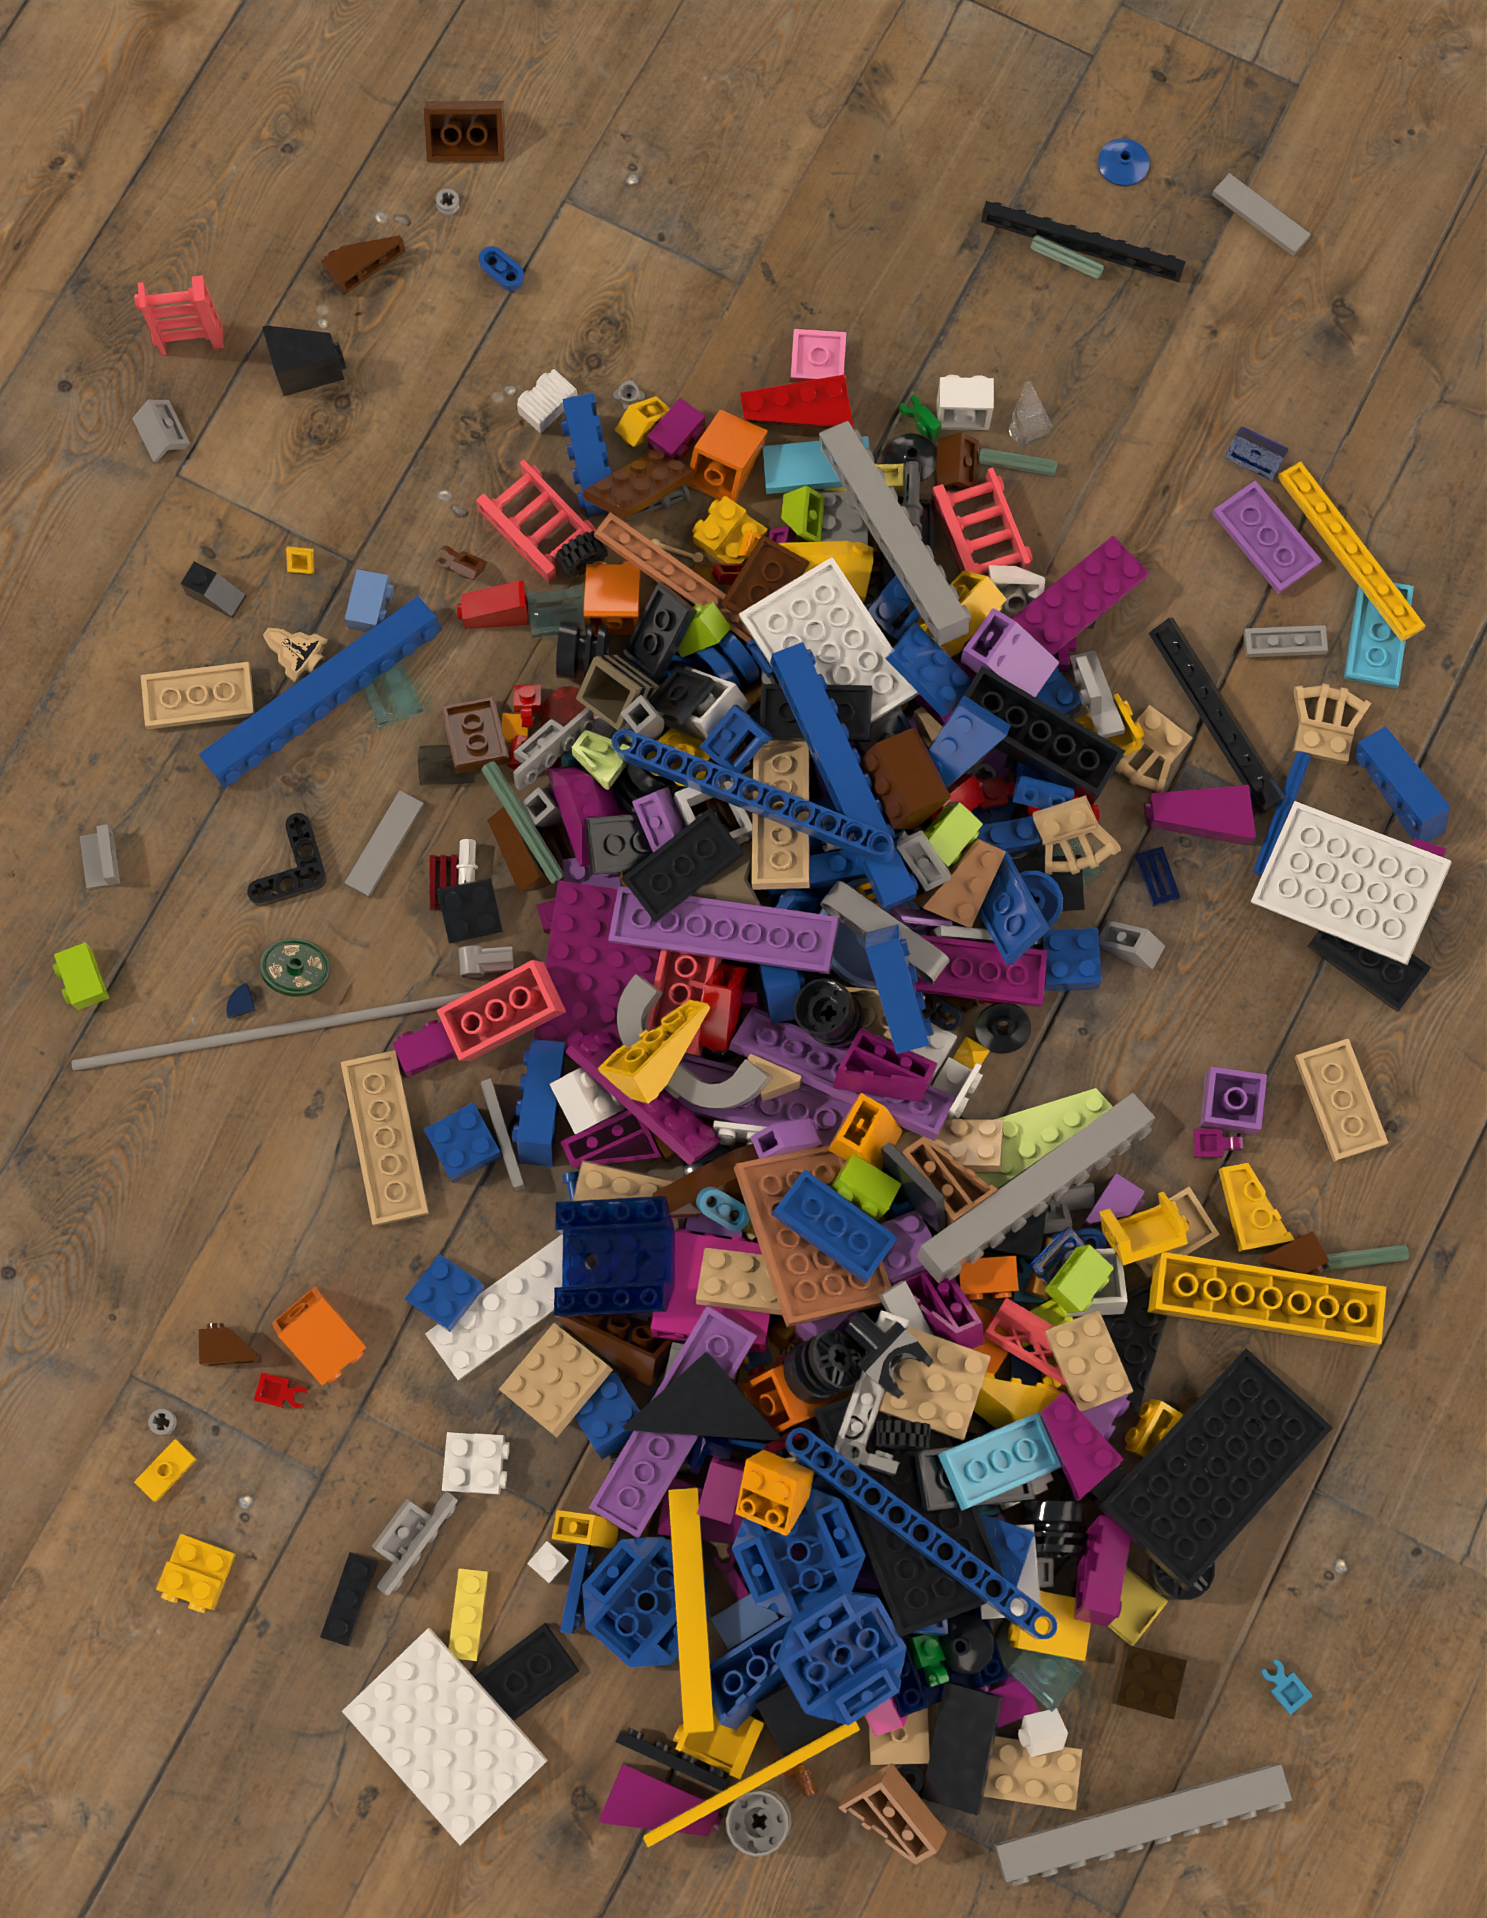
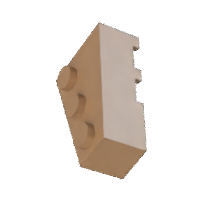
M979 838L966 845L961 851L960 859L954 865L947 867L951 873L950 880L927 892L925 890L913 902L928 911L971 928L1006 851Z
M925 1136L901 1152L944 1196L946 1227L998 1190L992 1184L988 1185L978 1178L974 1171L969 1168L966 1169L953 1160V1156Z
M892 1763L850 1787L838 1807L844 1813L849 1811L863 1821L861 1825L867 1830L872 1828L885 1837L886 1844L915 1865L936 1854L947 1834L944 1827Z

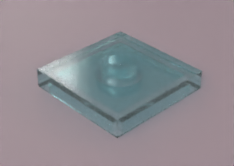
M1025 1649L1008 1669L1051 1712L1058 1707L1083 1673L1066 1657Z

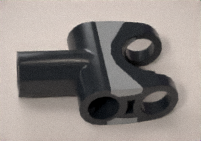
M861 1312L850 1321L846 1328V1332L867 1351L856 1364L878 1386L897 1399L904 1395L894 1379V1370L898 1363L905 1359L922 1361L927 1367L934 1363L916 1338L898 1321L885 1333L864 1312Z

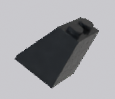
M269 325L262 326L283 396L345 380L342 370L347 369L339 341L333 343L331 333Z

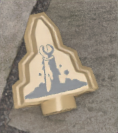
M268 628L263 634L269 648L278 654L279 664L286 669L285 675L295 683L302 680L307 673L313 672L324 664L325 657L321 654L327 639L315 633L308 636L302 632L290 634L283 629Z

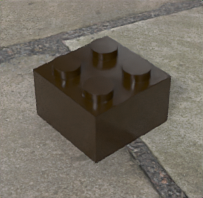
M1125 1645L1112 1703L1174 1720L1187 1660Z

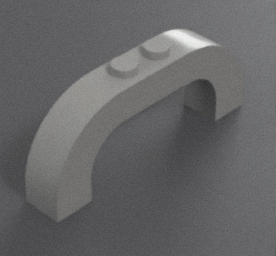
M640 695L620 713L627 721L623 729L636 732L656 741L659 739L664 729V720L647 698ZM628 741L623 744L631 747L632 742ZM584 766L581 768V770L588 772ZM538 787L521 802V805L535 826L549 827L563 821L552 788L544 789Z
M636 974L624 989L617 1010L619 1035L627 1048L641 1039L639 1037L640 1033L645 1030L649 1032V1014L663 995V992L645 978ZM745 1059L731 1078L719 1084H708L679 1063L664 1089L676 1098L681 1095L689 1102L702 1107L731 1109L742 1106L756 1098L766 1088L772 1077L752 1061Z

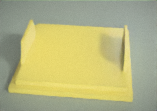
M1126 1566L1120 1598L1122 1602L1121 1613L1108 1627L1130 1646H1134L1168 1601Z

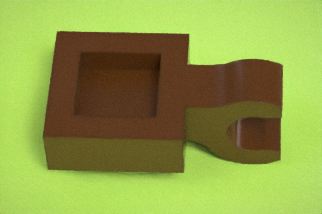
M443 545L438 551L444 554L447 560L440 557L436 560L435 564L440 568L450 566V570L457 572L463 578L474 580L485 570L486 561L465 551L458 553L446 545Z

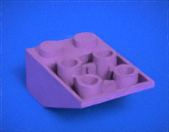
M992 608L964 648L960 663L976 673L983 666L1036 697L1058 666L1059 661L1016 621Z

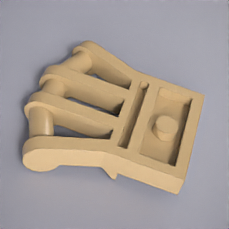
M1322 683L1320 686L1305 688L1302 685L1295 686L1294 698L1299 723L1293 753L1297 754V752L1302 751L1308 753L1312 758L1346 765L1349 760L1354 729L1372 703L1368 700L1362 701L1348 692L1347 688L1341 687L1340 690L1330 688L1329 684ZM1318 697L1314 720L1308 719L1305 698ZM1326 698L1337 700L1332 724L1322 722ZM1345 703L1358 710L1348 727L1341 726Z
M1149 705L1136 722H1139L1144 733V737L1141 738L1142 747L1152 754L1136 771L1129 763L1141 749L1130 753L1123 759L1121 758L1114 771L1118 774H1124L1130 779L1129 783L1133 786L1139 785L1155 790L1154 793H1162L1170 765L1190 743L1192 737ZM1158 758L1164 762L1158 780L1144 776Z
M1086 796L1033 812V820L1045 845V874L1052 875V872H1072V874L1080 873V869L1086 867L1096 868L1111 854L1116 855L1121 851L1118 842L1097 823ZM1093 833L1105 846L1094 852L1087 834ZM1079 838L1086 854L1085 857L1076 859L1069 839ZM1060 843L1067 861H1052L1053 844Z

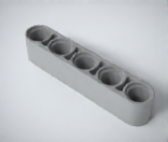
M837 881L820 903L821 907L828 914L839 917V921L865 940L866 932L899 924L902 938H906L911 954L908 956L910 966L914 965L917 976L927 983L933 984L949 962V958L941 950L841 881Z

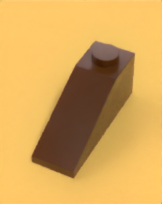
M398 235L341 246L337 250L330 251L321 263L327 277L344 296L406 252L402 237Z

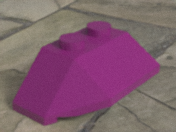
M574 766L549 768L546 773L579 867L590 866L584 819L621 815L612 787L609 790L605 789L590 773Z

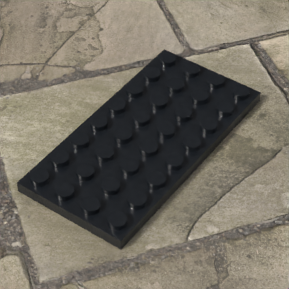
M1246 1348L1098 1508L1187 1592L1333 1427Z
M852 1396L813 1410L824 1442L833 1449ZM871 1408V1409L869 1410V1412H868V1420H869V1417H870L872 1408ZM878 1410L865 1449L868 1454L875 1455L876 1451H882L893 1455L892 1460L899 1462L896 1474L889 1476L865 1468L862 1465L859 1466V1469L1004 1578L977 1506L964 1510L958 1508L924 1512L914 1452L921 1450L877 1447V1421H904ZM851 1416V1419H856L863 1424L860 1418ZM863 1430L856 1436H848L847 1434H845V1438L851 1440L857 1439L862 1435ZM930 1430L929 1450L953 1447L949 1436ZM855 1447L852 1449L853 1458H854V1452H855V1450L857 1449V1448H855ZM842 1472L840 1478L847 1481L844 1472ZM867 1489L864 1499L869 1505H876L879 1501V1494L876 1490ZM846 1497L899 1638L987 1604ZM892 1507L889 1510L888 1516L891 1522L895 1524L901 1523L903 1520L902 1511L897 1507ZM916 1525L913 1529V1537L916 1541L924 1542L927 1538V1531L921 1525ZM941 1543L937 1548L938 1557L947 1561L951 1557L950 1547ZM965 1562L961 1567V1572L965 1578L972 1579L976 1569L972 1563ZM990 1580L987 1583V1594L991 1597H996L999 1594L1000 1587L996 1581Z

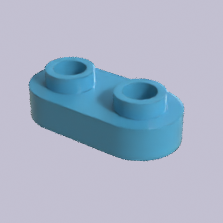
M706 1187L699 1192L696 1204L699 1211L732 1231H739L747 1226L750 1216L744 1204L715 1187ZM713 1196V1203L711 1205H707L706 1200L709 1197ZM736 1210V1216L730 1219V1212Z

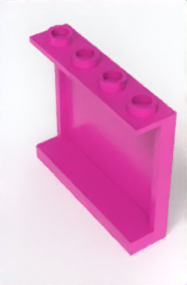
M677 1229L675 1232L668 1231L651 1324L652 1336L687 1341L707 1307L696 1304L705 1248L762 1255L759 1243L748 1242V1239L743 1237H732V1239L720 1238L719 1235L714 1233L696 1235L686 1229ZM710 1306L758 1335L749 1351L766 1353L771 1314Z

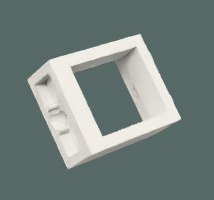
M724 782L720 789H730L732 787L731 782ZM689 787L675 793L673 800L685 827L696 819L690 807L713 798L712 796ZM729 804L741 827L730 832V834L741 847L748 844L752 838V823L744 809Z

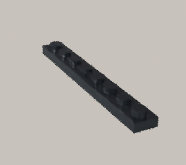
M986 201L983 208L981 223L1031 238L1039 235L1073 251L1175 282L1180 281L1186 261L1180 260L1174 255L1160 254L1148 247L1141 248L1131 245L1125 240H1114L1098 232L1084 231L1075 225L1061 224L1055 222L1052 218L1038 217L1026 210H1015L999 202L992 203Z
M1174 618L1166 619L1148 634L1242 785H1249L1250 798L1260 814L1267 812L1286 799Z

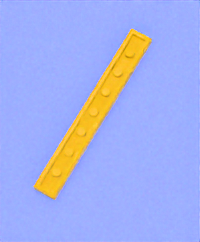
M1300 461L1279 473L1277 477L1399 640L1403 642L1422 631L1426 625L1303 463Z
M698 1488L668 1490L684 1733L714 1731L700 1515L697 1514L699 1507Z
M855 1721L849 1726L843 1724L648 1832L643 1837L647 1847L652 1846L859 1731L860 1728Z

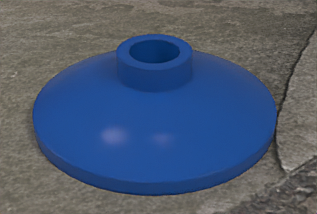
M1126 138L1115 139L1107 143L1102 148L1098 158V167L1102 176L1108 182L1117 186H1132L1139 183L1146 176L1150 165L1146 149L1138 142ZM1121 156H1126V157H1128L1129 159H1128V160H1124V159L1121 158Z

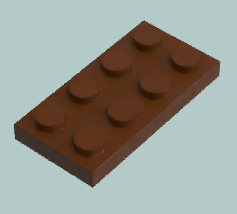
M654 449L584 489V500L609 513L611 512L622 520H626L692 481L695 470Z

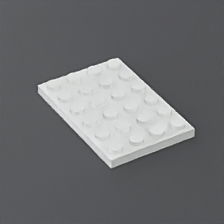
M833 557L739 613L740 619L769 664L773 653L803 642L806 649H811L816 661L814 667L818 674L821 673L827 685H872L871 723L919 695L885 659L893 648Z
M1294 801L1251 903L1407 965L1452 862L1446 858Z
M430 1628L420 1635L342 1711L459 1845L470 1837L548 1761Z

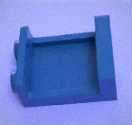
M1017 763L1013 802L1045 809L1073 799L1074 789L1057 785L1022 763Z

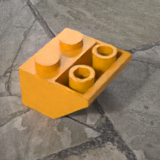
M860 1093L848 1111L828 1150L846 1161L852 1154H855L882 1171L881 1147L888 1142L895 1146L903 1130L897 1125L895 1119L885 1106Z
M762 1450L746 1459L735 1514L787 1536L809 1499L814 1471Z

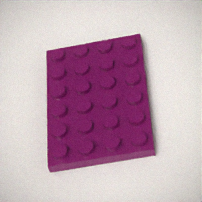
M558 880L545 966L566 1012L536 1027L534 1039L565 1042V1050H567L571 1043L599 1028L602 1032L607 1033L619 1047L624 1045L617 1026V1010L620 998L635 974L642 976L654 985L661 950L610 943L608 941L618 889Z

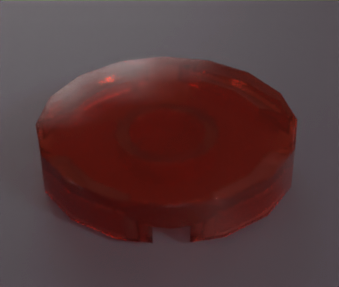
M566 686L552 692L545 700L541 709L540 721L542 726L550 719H553L565 727L582 712L586 706L576 699L580 689Z

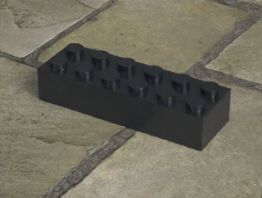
M981 666L964 694L970 700L1011 725L1007 736L994 746L996 749L1055 784L1074 789V795L1077 797L1086 796L1091 805L1100 796L1126 750Z

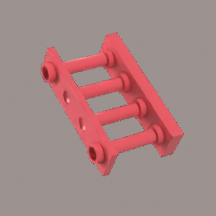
M203 275L192 276L193 287H189L187 291L149 295L144 283H138V294H134L136 309L142 311L151 331L153 346H158L161 355H167L166 342L206 338V340L211 341L214 349L224 348L222 323ZM189 301H190V303H187V304H179V305H170V306L154 307L155 305L172 304V303H180V302H189ZM196 314V315H193V316H185V317H177V318H168V319H159V318H162V317H171V316H179V315ZM201 326V327H198V328H189V329L165 331V330H168V329H176V328H185V327Z
M523 460L520 462L523 476L496 499L492 498L490 500L485 494H482L476 499L478 511L549 584L557 577L555 566L558 561L556 558L558 549H562L561 546L564 543L568 544V540L571 538L574 540L577 535L581 534L582 536L584 532H595L596 529L587 519L583 521L542 479L543 475L535 465L532 464L530 466ZM532 484L541 494L516 516L507 518L502 513V507L528 485ZM550 502L559 512L533 535L525 537L520 531V525L546 503ZM567 520L577 531L549 555L547 553L543 555L537 549L539 547L538 544Z
M993 468L988 469L985 483L952 494L946 492L943 484L933 487L932 501H934L935 509L961 573L965 570L983 575L988 573L989 565L1010 566L1019 563L1022 569L1028 571L1033 560L1030 548L1023 544L1003 494V480L1000 475L996 476ZM991 492L996 506L963 517L955 516L952 508L954 504ZM997 516L1001 517L1005 527L1004 530L971 541L964 539L962 533L964 527ZM1010 539L1015 553L982 564L974 563L971 556L973 551Z

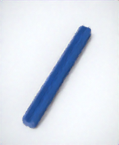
M1297 752L1282 791L1286 799L1277 804L1253 872L1259 876H1262L1298 795L1311 759L1308 753Z

